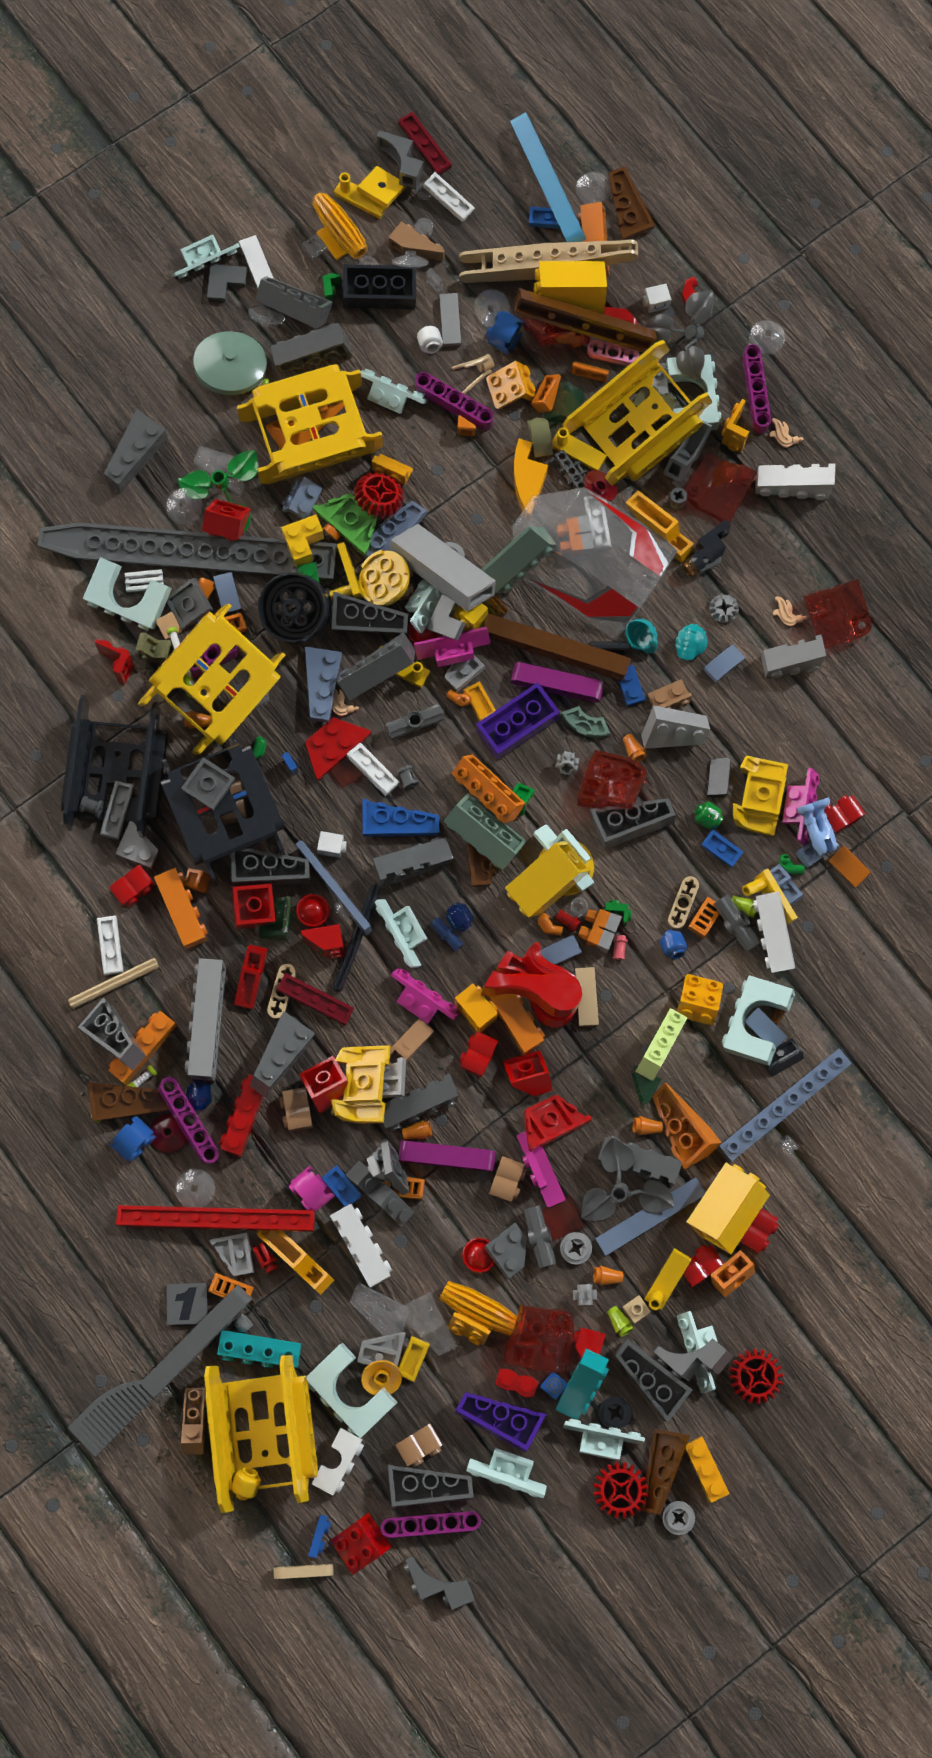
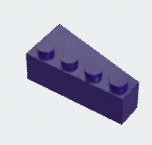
M467 1392L463 1395L454 1412L456 1415L524 1453L528 1451L546 1416L544 1413L534 1412Z

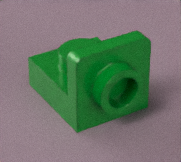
M329 273L323 276L325 299L333 302V296H336L335 286H341L340 274Z
M517 783L512 791L526 803L518 814L523 816L527 804L534 796L535 789Z

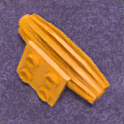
M316 194L312 205L321 223L324 225L316 234L336 261L346 254H349L354 260L365 255L368 251L365 243L366 240L342 207L328 194Z
M448 1281L439 1298L457 1312H454L448 1325L451 1332L458 1336L463 1335L469 1338L468 1340L475 1345L480 1344L483 1346L491 1332L490 1330L511 1336L512 1333L517 1334L521 1323L518 1322L520 1319L518 1316L499 1302L472 1288Z

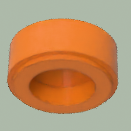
M330 524L324 526L323 530L334 541L341 537L340 533Z

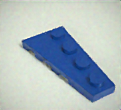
M363 799V837L439 836V815L418 810L411 811L404 807H393L386 805V803H374Z

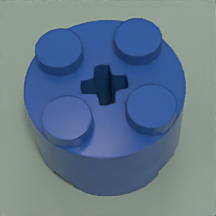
M499 311L495 317V324L493 327L490 326L485 336L488 337V344L508 355V350H513L521 339L523 333L520 330L521 327L525 328L526 323L507 311Z
M137 1116L132 1119L133 1123L131 1125L126 1124L114 1137V1142L109 1144L123 1159L130 1162L136 1160L143 1151L140 1150L142 1147L150 1145L156 1138L153 1135L154 1132Z

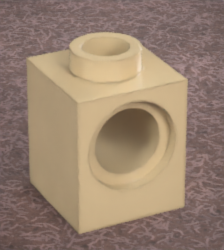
M640 1295L621 1307L633 1324L651 1312Z

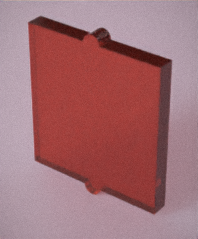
M347 757L331 770L342 788L353 781L357 782V779L364 775Z
M571 1197L565 1198V1201L554 1206L542 1209L545 1224L550 1230L552 1241L584 1227L578 1214L579 1210L576 1209Z

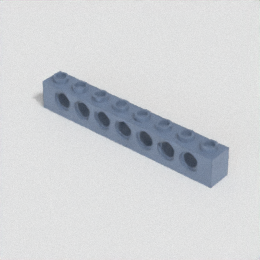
M840 1049L836 1050L723 1142L717 1150L730 1164L852 1063Z

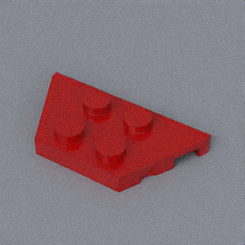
M334 717L330 719L329 723H326L305 741L316 780L320 781L346 758L347 753L372 735V732Z
M557 1094L525 1109L523 1114L529 1151L531 1152L590 1123L592 1120L591 1116H584L577 1111V1107L567 1103L565 1099Z

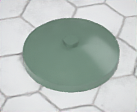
M232 331L219 332L204 339L196 348L193 359L194 372L198 380L209 390L223 395H239L253 390L261 383L266 374L267 358L261 345L250 336Z

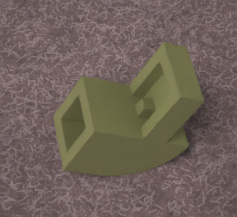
M534 418L527 421L531 442H533L532 451L534 457L553 455L548 420H545V418Z
M140 633L136 651L143 655L142 658L148 661L163 664L174 651V647L170 640H157L147 633Z

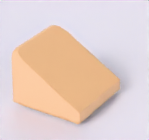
M172 612L156 620L165 640L170 638L167 635V629L171 627L178 629L177 634L182 632Z

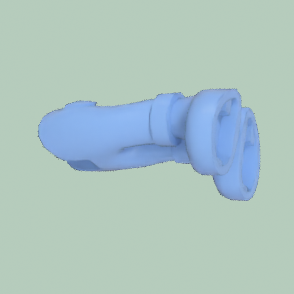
M829 797L797 808L798 813L805 819L804 824L808 830L813 848L819 856L825 855L827 850L829 852L837 850L834 831L827 819L826 813L824 814V809L830 804Z

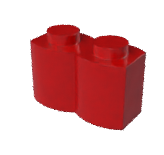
M845 795L837 801V805L833 807L828 805L824 809V814L826 813L834 834L857 822L866 814L853 795L850 797Z
M139 864L125 876L114 882L109 889L124 908L127 906L130 908L138 902L137 899L140 896L150 894L155 884Z
M477 1031L475 1035L470 1036L467 1043L470 1047L467 1053H462L459 1063H461V1069L482 1078L496 1050L498 1040Z
M761 1208L739 1243L756 1254L760 1250L764 1252L769 1244V1241H767L770 1233L774 1235L779 1227V1224H777L778 1218Z
M704 1244L696 1249L697 1254L692 1257L682 1276L690 1288L724 1264L712 1245L707 1247Z
M500 1369L495 1384L503 1390H514L521 1396L534 1397L538 1382L530 1376H519L512 1370Z

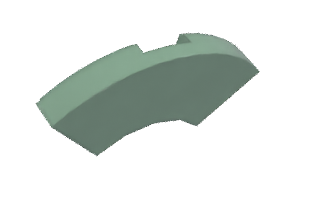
M579 706L561 712L567 725L583 736L591 738L610 736L604 717H590L583 713Z

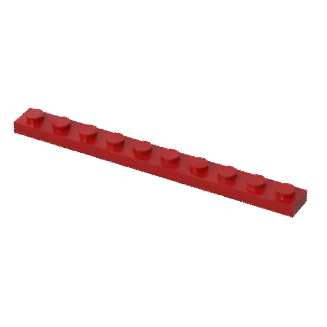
M118 1205L116 1225L118 1227L314 1232L315 1211Z

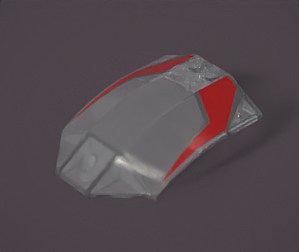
M585 487L533 496L512 526L514 539L528 526L545 528L557 544L549 556L543 557L536 568L530 569L526 573V577L523 580L556 599L615 641L640 610L678 551L677 547L639 520Z

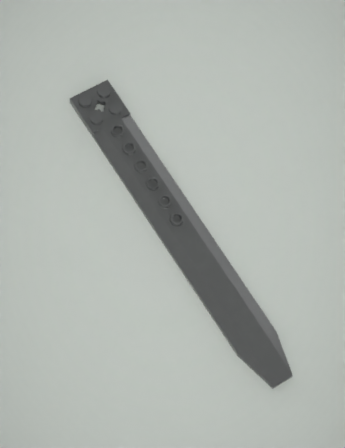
M72 523L40 528L39 548L73 559L99 561L101 557L110 562L276 576L288 572H299L298 567L296 568L284 539L241 536L238 540L229 541L219 535L211 536L200 532L90 523ZM323 542L309 544L313 560H315V557H319V560L322 561L317 565L319 580L334 581L337 544Z

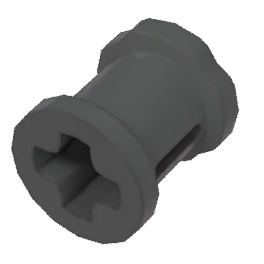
M675 488L671 491L669 504L672 509L679 510L684 507L687 493L684 489Z
M412 765L402 767L397 771V775L401 777L404 784L402 786L404 790L411 789L419 784V781L415 779L412 772Z
M84 796L79 811L81 813L85 811L95 814V817H99L104 802L101 800L99 802L88 799V796Z

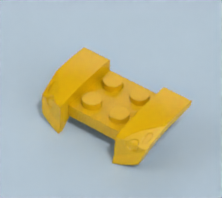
M746 756L740 768L741 773L747 774L742 806L733 803L734 822L737 826L748 831L774 836L788 764Z
M391 1046L344 1047L340 1050L335 1061L347 1066L346 1079L348 1084L344 1090L343 1101L331 1100L335 1116L343 1121L353 1123H384L385 1103L382 1102L384 1070L385 1065H389Z

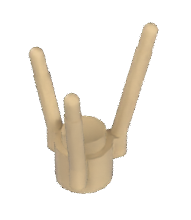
M489 354L452 367V370L476 365L480 372H484L462 391L463 394H466L485 376L492 373L491 369L495 365Z

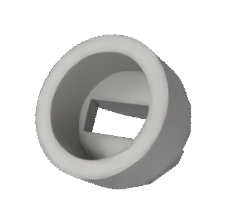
M243 1314L235 1322V1327L239 1332H246L253 1326L252 1322Z

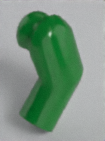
M260 736L254 739L255 744L252 750L256 759L264 755L267 745L266 740Z
M787 854L780 856L778 863L788 874L804 875V865H793L789 859L790 856Z

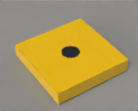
M376 166L357 186V191L387 209L406 186L399 185L398 178Z

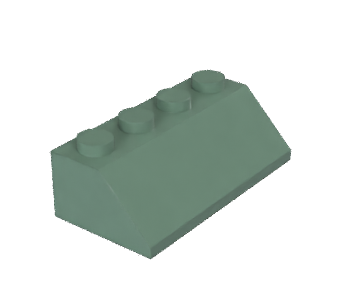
M528 526L481 570L496 581V593H507L513 588L512 585L526 577V573L530 569L536 568L543 557L549 556L557 544L545 528Z
M469 793L462 798L444 820L449 829L456 831L465 842L473 845L481 855H485L494 866L502 870L527 842L508 825L499 821L496 815L486 809Z

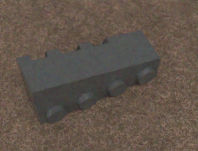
M610 1136L609 1138L605 1137L604 1142H603V1145H602L601 1150H600V1153H599V1156H598V1159H597V1162L602 1163V1162H601V1155H602V1151H603V1148H604V1146L606 1145V1143H607L610 1139H612V1138H617V1137H614V1136ZM631 1142L627 1144L634 1153V1163L631 1168L622 1171L647 1180H658L670 1188L675 1185L683 1161H679L671 1156L658 1154V1152L651 1149L639 1148V1145Z

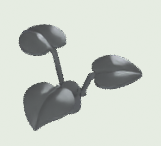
M713 291L696 292L689 296L685 309L686 313L692 316L691 322L694 325L688 326L685 330L673 329V319L667 314H657L651 317L645 326L656 330L657 340L654 343L662 340L668 343L671 339V332L685 333V337L688 340H692L685 346V351L679 352L676 358V364L680 372L692 379H701L705 356L702 349L692 345L704 336V330L700 324L708 321L714 305Z
M612 1138L603 1148L601 1162L607 1172L617 1171V1184L614 1185L611 1194L608 1196L603 1189L594 1188L589 1190L583 1199L581 1218L588 1221L607 1219L615 1212L616 1204L614 1201L623 1202L627 1196L631 1197L638 1193H642L639 1199L640 1205L644 1210L651 1213H658L673 1208L674 1198L669 1188L658 1180H648L644 1185V1190L639 1189L629 1192L628 1186L621 1183V1170L631 1168L634 1163V1153L627 1144L617 1138Z

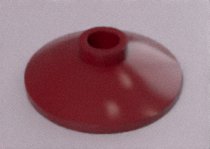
M593 470L588 472L584 478V486L587 492L604 502L612 501L617 496L616 484L611 486L605 479L607 474L602 471Z
M171 1113L157 1117L151 1124L150 1129L156 1137L152 1144L159 1151L165 1153L176 1152L186 1144L187 1138ZM171 1129V1135L166 1136L165 1130Z

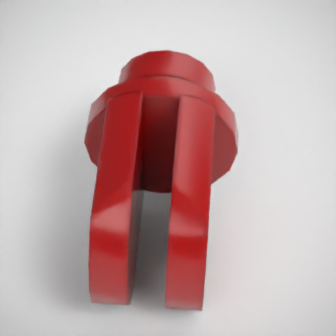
M262 1242L260 1243L261 1249L255 1246L253 1251L261 1264V1269L267 1268L266 1272L269 1274L278 1268L274 1264L277 1259L273 1257L267 1244Z

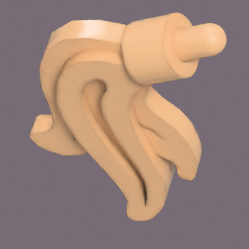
M772 419L776 431H771L769 436L775 437L782 447L788 448L793 444H798L799 441H803V437L789 436V428L785 422L781 423L778 419Z
M775 597L779 609L774 610L773 616H779L785 625L794 626L796 623L803 622V620L808 618L802 615L795 616L792 614V605L789 600L785 602L781 597Z
M335 689L332 706L335 714L345 716L348 713H354L355 710H359L358 706L345 705L343 692L339 690L340 694H338V691Z

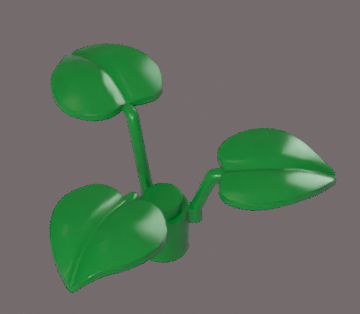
M251 450L234 456L227 466L228 471L233 475L217 470L210 477L207 472L197 470L177 480L184 494L193 500L205 499L209 494L208 489H212L213 485H215L217 489L224 492L228 502L232 503L226 491L229 485L228 478L234 479L237 476L238 480L242 482L252 480L257 475V452ZM249 514L243 533L248 529L250 525L251 514Z

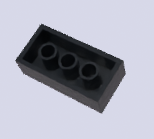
M343 265V308L415 309L416 266Z

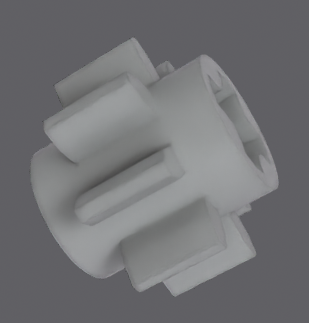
M565 751L562 755H557L555 767L560 769V773L570 775L573 771L577 772L579 758H575L574 752Z
M591 1284L577 1285V1290H573V1300H578L579 1306L593 1305V1300H597V1290H592Z

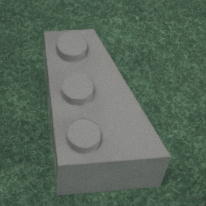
M822 635L816 636V640L805 643L803 639L798 641V645L787 646L785 644L763 650L761 659L765 677L779 678L782 674L796 675L805 670H808V672L817 671L826 657Z
M653 705L641 736L644 749L704 744L710 727L705 715Z

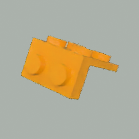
M514 361L487 376L486 380L497 409H501L521 397L528 401L534 399L536 389L530 380V370L526 365Z
M744 399L741 400L740 404H735L730 418H727L721 436H723L722 444L726 445L730 450L740 453L745 446L749 431L736 425L742 415L746 402Z
M687 974L677 1012L686 1016L689 1020L713 1026L719 1011L723 984L718 981Z

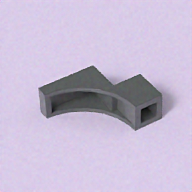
M379 131L376 148L388 153L397 162L400 169L399 185L416 189L422 176L423 161L410 158L413 140Z
M703 421V425L682 442L675 454L670 457L663 474L678 482L684 480L692 462L699 458L713 425Z
M358 1161L346 1174L359 1189L382 1208L399 1226L402 1227L415 1213L390 1187L379 1178L373 1177L369 1173L368 1167L362 1162Z
M713 1338L702 1348L690 1353H672L660 1346L654 1351L659 1356L657 1360L667 1368L669 1365L673 1368L672 1374L680 1380L683 1377L687 1381L691 1380L701 1366L709 1373L713 1370L719 1375L733 1357L729 1351Z
M414 1555L406 1558L407 1564H404L407 1576L412 1575L414 1584H411L415 1596L419 1595L421 1599H424L444 1590L445 1594H442L446 1607L450 1605L452 1610L475 1600L467 1579L456 1582L435 1579L422 1570L416 1562Z

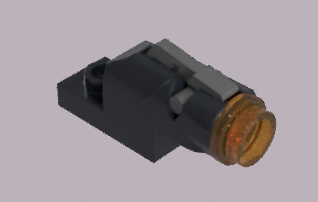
M727 519L697 540V550L682 565L683 570L688 576H696L721 563V557L726 548L721 540L730 533L729 529L731 526Z

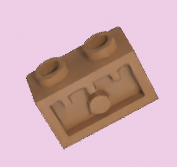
M681 679L648 693L647 697L652 707L654 705L673 709L678 706L679 708L687 706L690 703L689 701H691L692 694L691 692L688 693Z

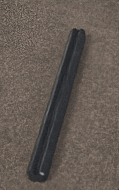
M377 884L371 885L361 914L368 923L376 905L375 901L378 900L381 892V886ZM358 924L355 926L332 985V989L337 992H341L364 935Z

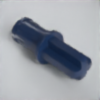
M437 917L431 922V927L454 952L464 945L453 933V929H449L440 918Z

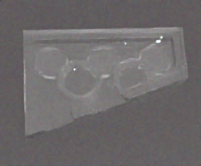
M199 446L193 461L195 466L207 472L209 476L217 470L233 475L228 471L227 466L234 456ZM237 476L234 479L228 478V488L240 497L245 482L238 480Z
M361 1283L357 1284L350 1303L383 1336L403 1332L412 1312V1309Z
M431 1292L394 1310L425 1342L430 1344V1347L438 1356L457 1347Z

